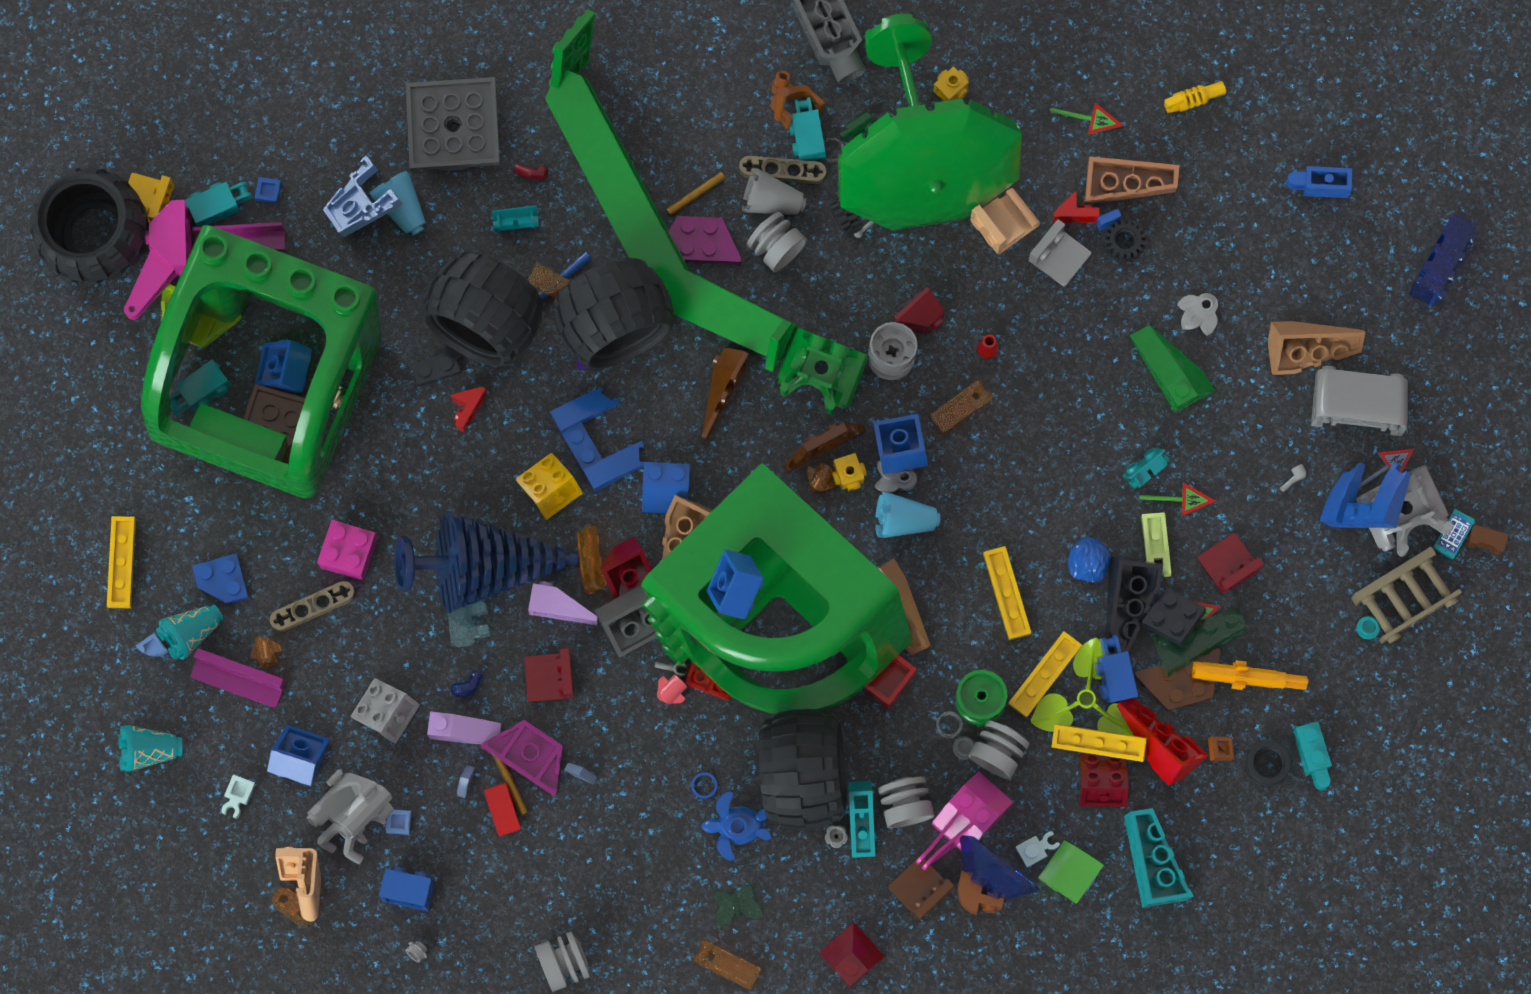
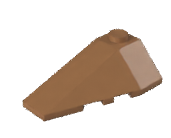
M1294 321L1271 322L1268 337L1271 372L1273 375L1296 374L1302 372L1301 369L1309 366L1318 367L1322 365V362L1331 359L1339 360L1361 353L1366 332L1359 329Z
M674 495L665 516L666 532L662 545H664L662 560L713 510Z
M893 558L877 568L899 590L912 637V642L905 649L911 655H914L928 648L930 643L906 577Z

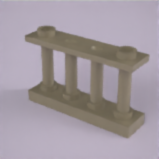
M1432 547L1424 550L1352 596L1351 599L1356 606L1360 603L1368 606L1385 632V635L1379 640L1381 644L1386 641L1389 644L1393 643L1401 637L1399 633L1441 607L1446 606L1449 608L1459 601L1457 597L1462 593L1461 590L1458 589L1451 594L1432 566L1433 561L1431 559L1436 555ZM1418 567L1421 570H1425L1443 597L1442 600L1434 605H1431L1413 578L1414 573L1412 571ZM1399 579L1402 582H1406L1424 611L1412 617L1393 588L1395 587L1393 583ZM1380 591L1383 594H1387L1405 623L1393 629L1374 600V595Z

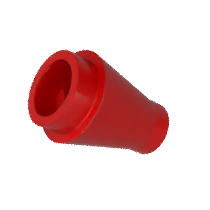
M988 334L978 342L977 352L981 357L991 359L998 354L999 344L993 335Z

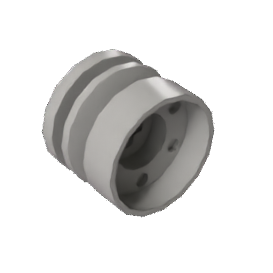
M776 212L764 220L747 242V246L751 250L755 249L757 256L766 253L763 262L773 272H777L788 265L807 242V238L797 228L788 231L791 222L784 220V215L781 212Z
M891 322L879 326L874 331L868 351V364L873 373L883 379L897 380L906 376L911 371L918 346L916 336L912 330L904 324Z
M987 721L985 724L987 731L980 733V736L987 744L975 742L968 757L987 771L999 777L1011 779L1018 767V764L1011 756L1023 758L1024 753L1021 750H1027L1030 743L1012 728L993 721Z
M925 777L900 778L878 788L879 795H890L881 799V804L893 805L892 808L884 812L887 828L905 827L924 822L935 816L931 801H920V797L929 793L928 788H919L926 785Z
M572 931L566 933L569 940L567 945H564L561 936L557 937L559 946L557 949H554L549 941L534 946L552 992L567 987L565 976L570 974L575 983L579 982L575 973L578 970H581L584 979L590 977L587 959L580 942L574 937Z

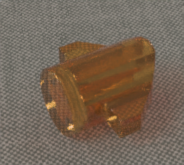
M819 463L816 470L808 467L806 475L809 489L816 493L835 488L836 484L831 479L833 476L832 472L835 470L824 463Z
M257 637L250 653L251 659H258L260 667L276 664L275 653L281 652L280 645L271 638Z

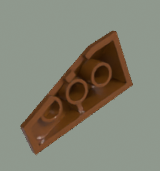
M724 347L722 353L718 352L712 362L715 366L713 368L702 432V441L705 443L710 438L749 366L748 353Z

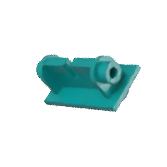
M537 206L492 211L495 232L539 226Z
M1151 448L1145 452L1142 460L1130 464L1126 468L1127 472L1122 477L1131 479L1129 484L1133 489L1140 488L1151 479L1147 472L1149 469L1153 475H1156L1168 466L1167 463L1170 460L1163 454L1165 452L1164 449Z

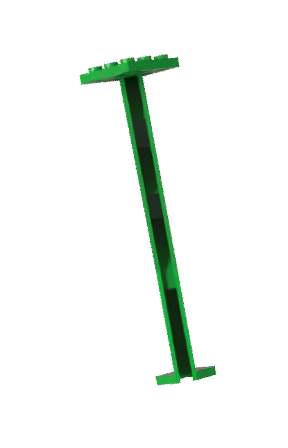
M587 9L582 16L577 17L571 29L568 28L560 42L557 41L553 47L552 77L549 81L550 89L545 98L550 110L628 257L644 260L648 267H652L659 275L671 297L673 314L766 356L765 369L773 372L785 356L797 324L689 270L593 87L587 78L579 75L590 61L595 12Z

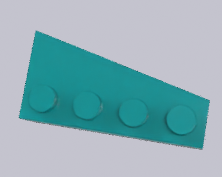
M1153 808L1132 811L1126 814L1124 819L1142 908L1187 901L1194 897L1184 880L1185 877L1182 870L1177 865L1174 858L1175 855L1165 839V834Z

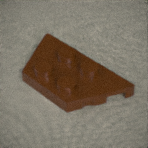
M835 423L825 429V433L819 436L814 434L805 440L806 443L784 464L788 472H791L865 432L864 427L861 423H842L840 425Z
M1220 648L1134 672V677L1148 689L1147 691L1153 697L1159 700L1160 704L1168 712L1211 700L1216 681L1192 678V667L1194 662L1218 664Z

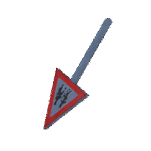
M1414 449L1378 453L1386 466L1362 481L1359 489L1390 469L1393 462L1402 466L1399 471L1402 473Z

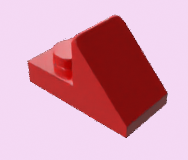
M1075 191L1054 212L1053 223L1057 220H1060L1062 223H1097L1099 208H1094L1093 205H1082L1080 208H1077Z
M478 387L451 395L453 402L464 407V409L460 408L454 418L458 430L466 432L487 396L485 388Z

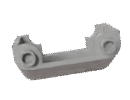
M1323 366L1322 369L1316 372L1311 426L1323 427V423H1330L1331 421L1332 426L1341 423L1381 428V431L1384 432L1389 428L1391 430L1390 435L1402 436L1407 429L1408 380L1402 374L1386 376L1336 370L1333 366Z

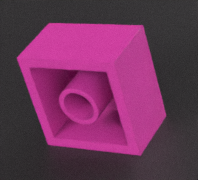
M331 520L317 563L321 569L364 581L378 537L375 532Z

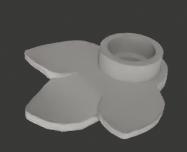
M1210 293L1201 294L1199 297L1187 295L1179 301L1177 305L1185 311L1181 319L1182 329L1190 330L1200 326L1206 336L1214 331L1218 322L1215 314L1218 308V301L1214 295ZM1205 300L1211 302V306L1207 309L1202 306Z
M881 461L877 462L878 471L883 476L875 484V488L879 491L893 493L899 489L909 491L916 485L917 476L913 469L883 474ZM904 477H909L908 480H901Z

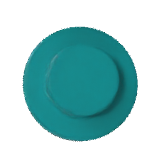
M1363 617L1357 623V633L1363 639H1373L1379 634L1380 625L1373 617Z

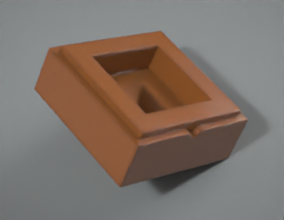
M1232 737L1208 738L1210 761L1234 760Z

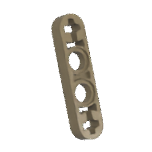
M746 156L739 163L740 173L745 178H749L750 175L755 176L752 171L754 168L751 169V172H748L743 167L747 166L748 163H752L753 167H759V163H762V171L767 173L765 171L767 165L775 164L778 167V171L775 174L769 175L784 182L820 184L826 178L825 166L816 161ZM797 166L800 169V173L797 176H791L787 172L788 168ZM804 167H807V172H814V168H818L822 174L815 178L813 173L806 172V177H803Z
M342 581L274 611L270 616V624L276 631H287L351 602L355 597V590L349 582ZM342 587H345L346 590L350 589L347 593L348 597L344 598L343 595L337 596L335 598L338 602L334 603L330 592L333 591L334 595L341 593ZM321 596H327L330 600L325 608L317 606V600ZM301 605L308 607V614L305 617H298L296 615L297 607ZM291 610L295 621L292 622L291 618L284 620L285 625L280 626L279 623L275 624L278 621L277 617L279 615L286 618L290 616L287 611Z

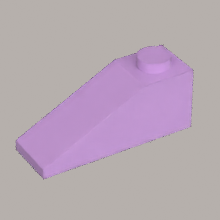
M540 581L539 584L533 583L528 609L530 615L598 626V617L558 588L553 587L552 583Z
M430 712L427 735L429 739L481 745L501 732V723L455 714Z

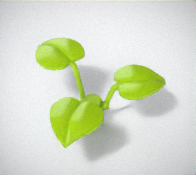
M1093 638L1086 642L1076 653L1073 661L1076 675L1088 677L1086 689L1080 691L1077 701L1067 706L1066 699L1059 694L1054 693L1044 696L1037 704L1031 718L1033 725L1049 732H1054L1055 724L1070 726L1073 723V715L1069 710L1080 705L1084 709L1094 707L1103 715L1097 724L1099 731L1134 736L1119 711L1118 704L1110 705L1107 712H1105L1096 704V696L1090 690L1092 677L1101 679V676L1098 677L1095 670L1097 658L1103 656L1098 638Z

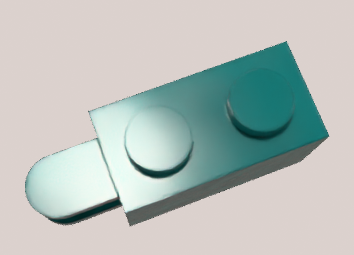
M810 97L803 101L796 99L797 113L791 114L793 122H791L789 128L791 136L795 135L796 143H792L794 157L799 156V160L805 161L827 159L818 110H812ZM809 109L807 112L800 113V110Z
M218 182L202 193L199 191L191 194L185 201L197 227L214 224L240 212L237 205L253 197L252 193L247 190V183L241 182L228 187L227 182ZM239 192L240 196L234 198L233 194Z
M213 359L175 385L178 392L170 396L172 414L176 416L188 407L195 412L199 408L200 403L209 405L210 400L216 396L219 398L228 392V388L231 385ZM183 397L185 401L179 404L178 400Z
M1319 722L1296 727L1292 733L1305 775H1312L1315 787L1318 790H1325L1330 785L1328 770L1332 764Z

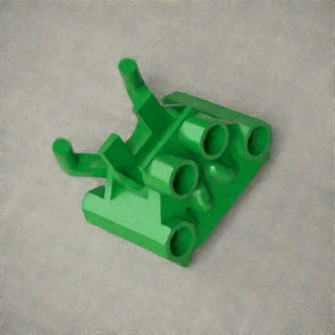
M796 327L776 377L779 379L778 383L781 384L779 393L782 396H787L799 386H814L824 395L826 413L833 415L835 406L842 409L850 406L869 355ZM822 360L828 364V371L825 374H818L815 371V364L818 361Z

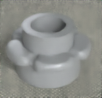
M840 825L830 826L826 831L825 841L833 848H840L848 840L845 828ZM835 834L839 836L837 839L834 838Z
M421 942L408 943L409 947L405 951L410 958L416 962L427 958V948Z

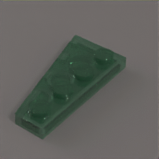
M1239 608L1200 620L1182 647L1158 634L1151 636L1165 673L1169 677L1174 674L1176 669L1188 666L1192 663V660L1200 655L1205 656L1217 645H1223L1246 632L1247 627Z

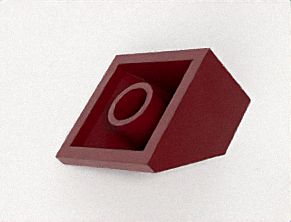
M926 287L894 316V322L904 324L913 333H928L932 329L937 330L944 323L945 311L931 290Z
M634 536L614 546L600 567L614 599L642 585L645 577L652 571L641 546Z
M855 922L819 952L822 958L849 988L885 958Z

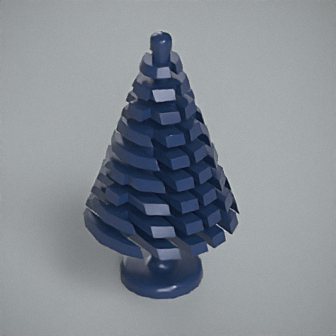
M444 512L441 517L440 529H438L437 533L438 550H436V556H415L413 544L407 536H399L397 538L394 552V569L398 589L401 592H405L412 588L415 570H436L440 598L443 607H446L448 613L459 610L460 606L462 608L468 607L473 604V601L475 603L481 602L486 599V596L491 598L498 595L500 591H503V593L509 591L514 585L515 588L524 585L527 578L528 582H532L539 578V574L542 577L548 576L552 572V566L554 572H559L563 570L565 564L577 565L579 562L577 552L564 553V549L558 546H554L552 550L551 546L546 543L540 542L537 545L536 539L529 537L525 540L521 534H511L508 530L502 528L498 530L497 527L488 524L485 526L480 521H471L464 516L457 518V515L451 512Z

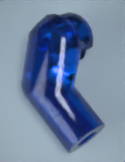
M472 671L468 681L459 684L454 683L451 686V693L459 698L473 695L483 675Z

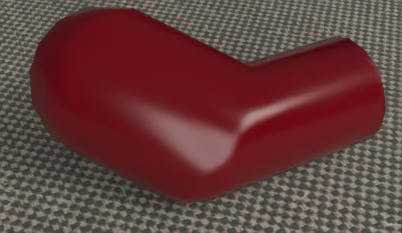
M517 163L514 167L515 174L539 181L545 180L549 172L548 168L543 165H538L537 170Z

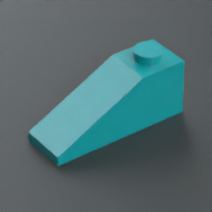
M871 781L848 782L852 858L874 857L875 836Z

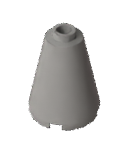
M754 168L752 170L755 176L750 175L743 197L744 200H747V205H742L743 212L765 214L781 212L788 215H798L799 211L803 212L806 199L803 198L802 192L759 169Z

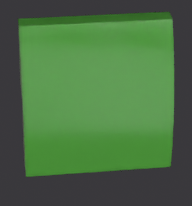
M1064 840L1038 879L1077 904L1104 865Z

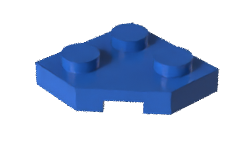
M237 553L192 566L199 590L208 593L225 604L249 599Z

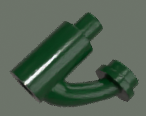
M865 110L844 126L845 130L839 133V136L845 141L849 137L855 138L865 130L866 138L869 134L868 127L875 122L872 116Z

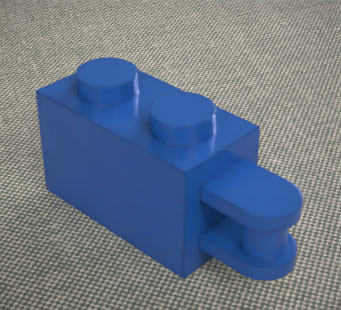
M1307 166L1305 172H1291L1286 180V185L1290 189L1303 190V196L1348 198L1352 190V168Z
M1112 635V638L1109 639L1100 638L1103 656L1097 658L1095 670L1097 676H1101L1102 685L1100 686L1102 698L1106 699L1107 703L1138 697L1128 651L1121 652L1117 635ZM1114 647L1115 654L1109 655L1108 648Z

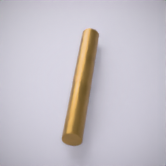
M718 173L666 209L667 213L670 216L674 215L726 180L723 173Z
M493 756L504 782L507 783L520 816L528 814V809L508 766Z

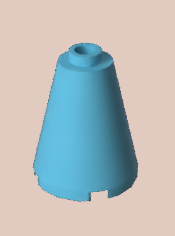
M404 171L390 178L391 180L385 184L382 183L369 194L374 201H377L391 189L400 199L402 205L387 213V215L406 234L411 233L414 236L424 230L423 225L426 222L410 174Z
M882 492L883 495L879 496L876 517H879L880 525L875 524L878 538L934 531L936 526L938 527L940 524V513H937L934 507L888 492Z

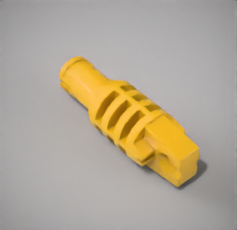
M1219 81L1209 86L1198 85L1177 92L1172 97L1165 99L1164 107L1167 113L1179 110L1180 112L1186 111L1201 104L1204 105L1209 99L1225 95V85L1222 81Z

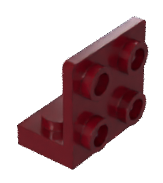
M1232 533L1197 558L1223 595L1259 572L1264 565L1259 557L1255 560L1235 533Z
M569 648L560 649L558 654L526 656L524 658L528 702L574 698Z
M1080 753V806L1127 807L1129 789L1127 759Z

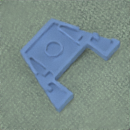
M364 156L360 161L362 166L359 170L349 175L351 180L345 188L340 187L323 209L343 237L402 205L400 199L391 189L374 203L370 200L361 185L375 174L378 169L367 156Z

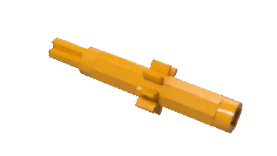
M1236 660L1235 663L1233 662V665L1194 662L1192 667V678L1232 684L1231 689L1243 690L1245 685L1306 690L1308 685L1307 676L1246 667V661Z

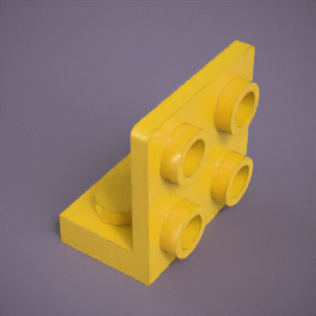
M132 173L128 182L137 192L145 206L148 223L169 203L175 187L172 179L163 175L161 180Z
M553 453L547 455L516 478L517 483L534 501L546 520L583 494L574 477Z

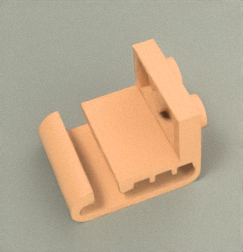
M1013 188L1007 190L1004 197L1001 199L997 197L983 208L980 205L972 209L970 220L972 224L980 231L986 242L998 255L1040 225L1039 220Z
M276 848L275 857L280 880L298 881L299 888H296L301 916L307 921L316 920L319 913L321 873L317 852L311 848Z

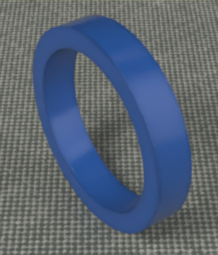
M699 773L693 778L691 788L698 798L708 799L716 793L717 781L710 773ZM700 776L712 778L715 783L713 792L706 796L699 795L694 789V783Z

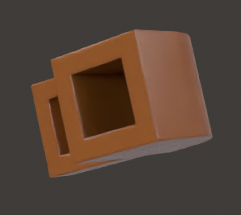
M961 871L957 895L960 904L965 910L976 915L978 906H982L983 911L996 913V910L1002 909L1004 898L981 894L985 875Z

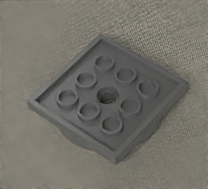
M495 77L406 83L410 171L432 169L458 171L470 167L500 165ZM451 122H457L460 125L459 129L455 132L449 131L447 126Z

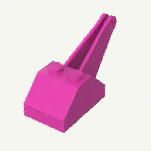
M171 200L149 223V231L145 234L146 244L149 245L150 253L124 306V312L129 319H138L176 276L180 278L192 251L191 212L185 200Z
M978 771L934 819L932 825L941 833L918 858L916 863L919 865L926 858L943 835L949 841L923 865V870H926L932 863L955 846L967 855L1014 802Z

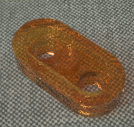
M281 888L274 893L272 898L274 907L299 926H307L313 922L299 917L300 906L298 896L292 890ZM282 896L288 897V901L285 904L280 903Z

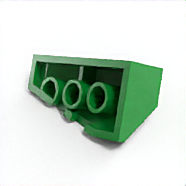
M1150 325L1129 336L1175 413L1215 391L1205 373Z

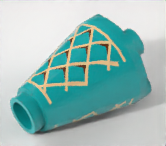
M207 605L159 620V627L156 628V632L162 641L166 640L170 647L168 651L174 660L178 658L184 660L219 626L223 616L216 605Z
M132 725L120 726V735L118 737L119 749H121L120 770H125L126 772L134 771L175 759L176 756H182L181 737Z

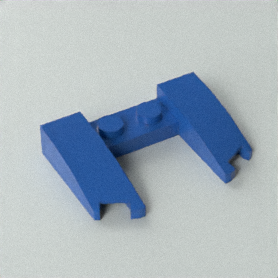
M602 388L582 395L550 411L552 419L595 493L644 467V462L639 460V449H644L642 441L602 459L584 428V423L620 404L617 398L611 400L601 394L603 392Z
M1393 462L1378 490L1374 502L1355 503L1365 464L1358 463L1351 471H1344L1325 503L1319 521L1330 527L1396 528L1411 473L1408 471L1404 473L1399 472L1402 466Z

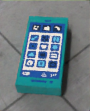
M1454 509L1448 520L1453 524L1451 533L1447 535L1441 533L1433 547V550L1451 560L1456 556L1475 519L1457 509Z

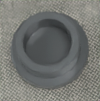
M969 737L958 738L953 744L954 755L961 760L970 759L968 755L975 744L974 741Z

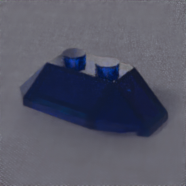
M967 835L960 837L964 872L971 876L970 880L974 884L985 887L988 890L987 894L999 900L1000 898L1013 899L1038 893L1039 887L1030 882L977 838Z

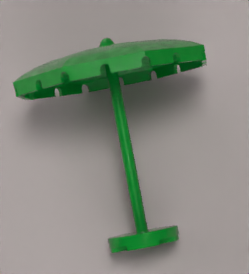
M895 14L881 19V24L867 30L865 34L866 52L868 58L877 65L899 67L909 107L896 109L897 115L891 117L889 112L868 127L869 134L866 138L865 134L861 133L841 148L842 154H838V195L840 206L849 212L892 231L965 220L971 216L972 209L980 205L983 207L1019 180L1021 130L1017 126L1016 121L998 112L992 115L989 108L971 99L968 102L969 105L964 103L963 98L934 103L935 109L932 111H928L925 104L920 105L910 64L923 57L930 49L932 38L926 21L913 18L912 14Z

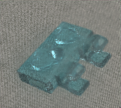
M485 602L474 603L465 608L460 606L459 610L448 613L452 648L475 645L474 638L490 636L488 624L473 627L472 621L473 615L488 614Z

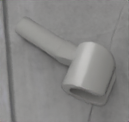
M1302 464L1291 470L1294 476L1280 487L1282 492L1287 490L1293 483L1306 477V470Z
M655 662L656 668L672 671L679 678L685 677V674L676 671L678 667L687 668L684 663L679 666L677 663L669 665Z

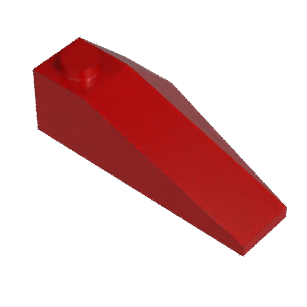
M1134 698L1118 703L1117 707L1133 735L1147 738L1145 756L1153 770L1168 785L1183 780L1208 757V754L1187 735L1184 738L1173 731V725L1170 723L1166 725L1158 721L1154 712Z

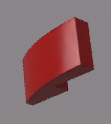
M693 662L690 663L684 679V683L687 686L725 700L730 699V695L714 683Z
M507 783L484 789L499 837L520 830L521 824L516 814Z

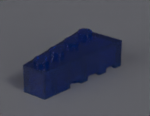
M1453 212L1413 284L1409 295L1430 306H1433L1436 300L1441 302L1447 291L1443 289L1446 282L1451 283L1457 273L1454 270L1455 265L1463 262L1467 254L1464 251L1466 245H1472L1477 236V233L1474 232L1477 224Z

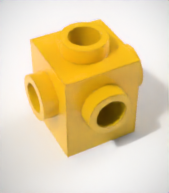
M954 66L949 71L947 69L944 70L937 77L938 81L934 83L933 92L942 101L962 99L968 93L969 79L962 70L958 71Z
M856 453L835 459L833 462L835 471L832 472L836 485L840 484L842 490L848 489V491L861 487L860 484L864 483V476L867 473L863 462L859 463Z

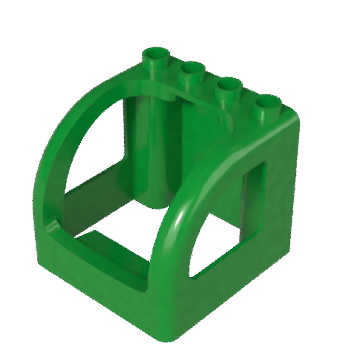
M203 225L162 318L146 368L141 395V411L150 439L158 444L300 498L313 497L320 488L382 342L376 290L362 282L213 226ZM250 295L314 319L321 325L326 334V346L299 417L290 452L289 464L281 462L288 446L286 435L202 403H200L189 427L169 418L171 413L170 388L202 315L216 318L222 322H233L242 315ZM346 369L354 371V375L321 450L324 432L335 397Z
M763 463L689 533L642 582V588L647 598L641 605L650 615L647 620L657 630L654 634L663 644L661 647L665 653L679 666L689 658L728 695L747 706L767 713L778 714L796 709L824 711L833 708L862 691L912 642L901 596L894 583ZM724 549L751 556L763 576L762 588L757 591L753 608L748 612L745 619L719 613L706 591ZM776 597L783 598L813 626L803 633L783 638L759 637L742 632ZM839 651L848 661L845 666L823 680L799 688L781 690L772 689L755 682L735 666L738 665L759 671H789L819 663Z

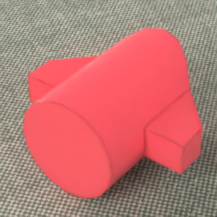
M675 674L669 680L662 676L658 680L657 697L666 704L682 703L685 698L681 693L687 686Z

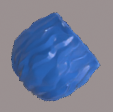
M1090 537L1079 540L1071 547L1068 557L1070 575L1076 579L1094 583L1104 579L1111 563V555L1105 544L1096 538L1092 539Z

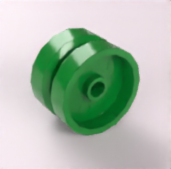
M974 670L965 675L959 682L955 698L956 709L961 718L969 724L976 726H985L987 721H997L1004 712L1008 697L1007 688L1002 678L988 670ZM978 695H982V698H985V699H984V700L978 699Z

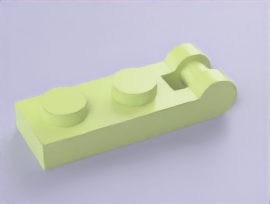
M1165 512L1142 514L1146 561L1162 560V575L1170 577L1171 565Z

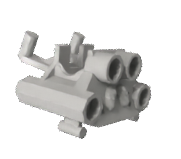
M1426 465L1409 471L1411 477L1404 501L1411 503L1412 511L1407 515L1400 513L1396 528H1369L1378 548H1382L1383 552L1396 546L1394 532L1397 533V553L1402 557L1409 550L1407 536L1414 527L1423 524L1430 525L1445 535L1451 533L1453 529V524L1447 518L1449 513ZM1380 486L1357 497V503H1373Z
M338 769L326 781L329 786L333 785V787L307 812L308 816L306 819L314 827L322 826L327 820H330L333 824L318 837L317 844L319 847L334 853L337 846L329 842V840L335 834L340 833L345 838L343 850L345 857L360 864L363 856L353 851L355 840L363 844L367 842L362 833L365 826L371 820L381 824L386 823V818L394 811L389 803L392 796L383 786L378 785L376 782L353 773H345L343 775V772Z

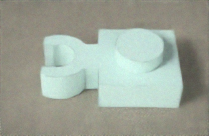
M233 775L224 795L230 800L223 805L222 813L226 815L229 808H234L233 818L238 819L241 813L240 804L247 806L256 784Z
M1053 832L1046 833L1041 841L1038 840L1037 836H1034L1015 847L1026 868L1047 857L1045 850H1055L1059 847V842L1050 845L1047 841L1049 837L1053 836Z

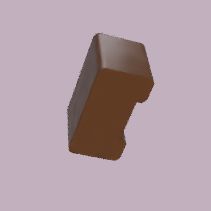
M1474 525L1469 532L1466 545L1471 548L1481 547L1491 550L1492 554L1501 555L1505 550L1508 535Z

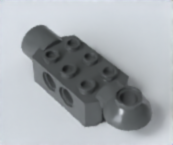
M793 0L792 7L819 64L831 67L838 84H845L862 76L866 72V68L858 53L862 38L844 0Z

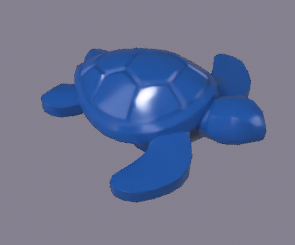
M731 791L724 792L717 800L716 811L720 816L719 819H708L701 825V828L708 833L719 832L721 834L717 841V849L726 860L735 859L730 843L745 844L757 836L763 840L771 839L769 831L764 829V820L767 819L764 808L758 813L744 806L729 808L733 797V792Z

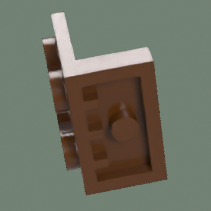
M917 858L888 886V889L921 921L953 890L954 884L949 879L945 880L931 865L926 870H923L922 867L927 861L924 859L918 865L916 863Z

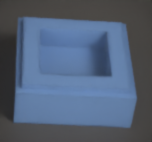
M394 810L387 817L386 833L410 835L412 811Z

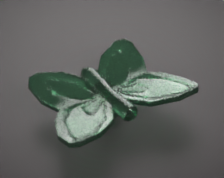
M750 884L741 888L738 894L732 892L729 895L727 892L722 891L714 893L715 900L720 906L715 916L718 927L727 925L733 919L734 912L736 918L741 917V912L745 917L751 919L762 917L761 908L757 902L752 900L753 889Z

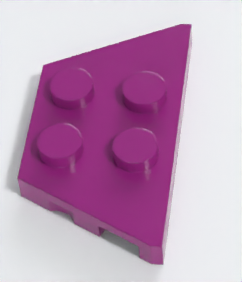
M676 217L669 232L685 262L741 264V257L723 218Z
M523 720L481 744L480 747L553 797L556 795L563 747L557 741Z

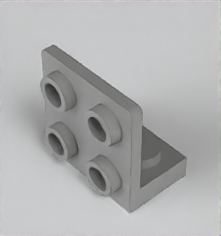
M1057 220L1032 250L1029 262L1065 287L1090 257L1091 251L1065 233V224Z
M375 678L351 714V718L379 732L386 739L396 744L420 704L406 693Z

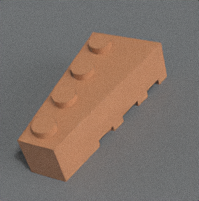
M1089 157L1084 205L1176 192L1180 165Z

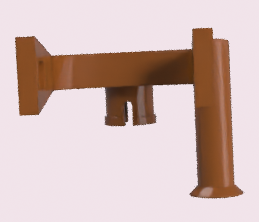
M780 71V73L777 72L776 79L772 83L774 96L771 99L770 107L774 111V119L781 121L786 130L789 129L792 115L784 109L785 103L788 100L799 97H810L813 108L818 110L819 116L823 115L825 102L808 86H793L789 82V73Z

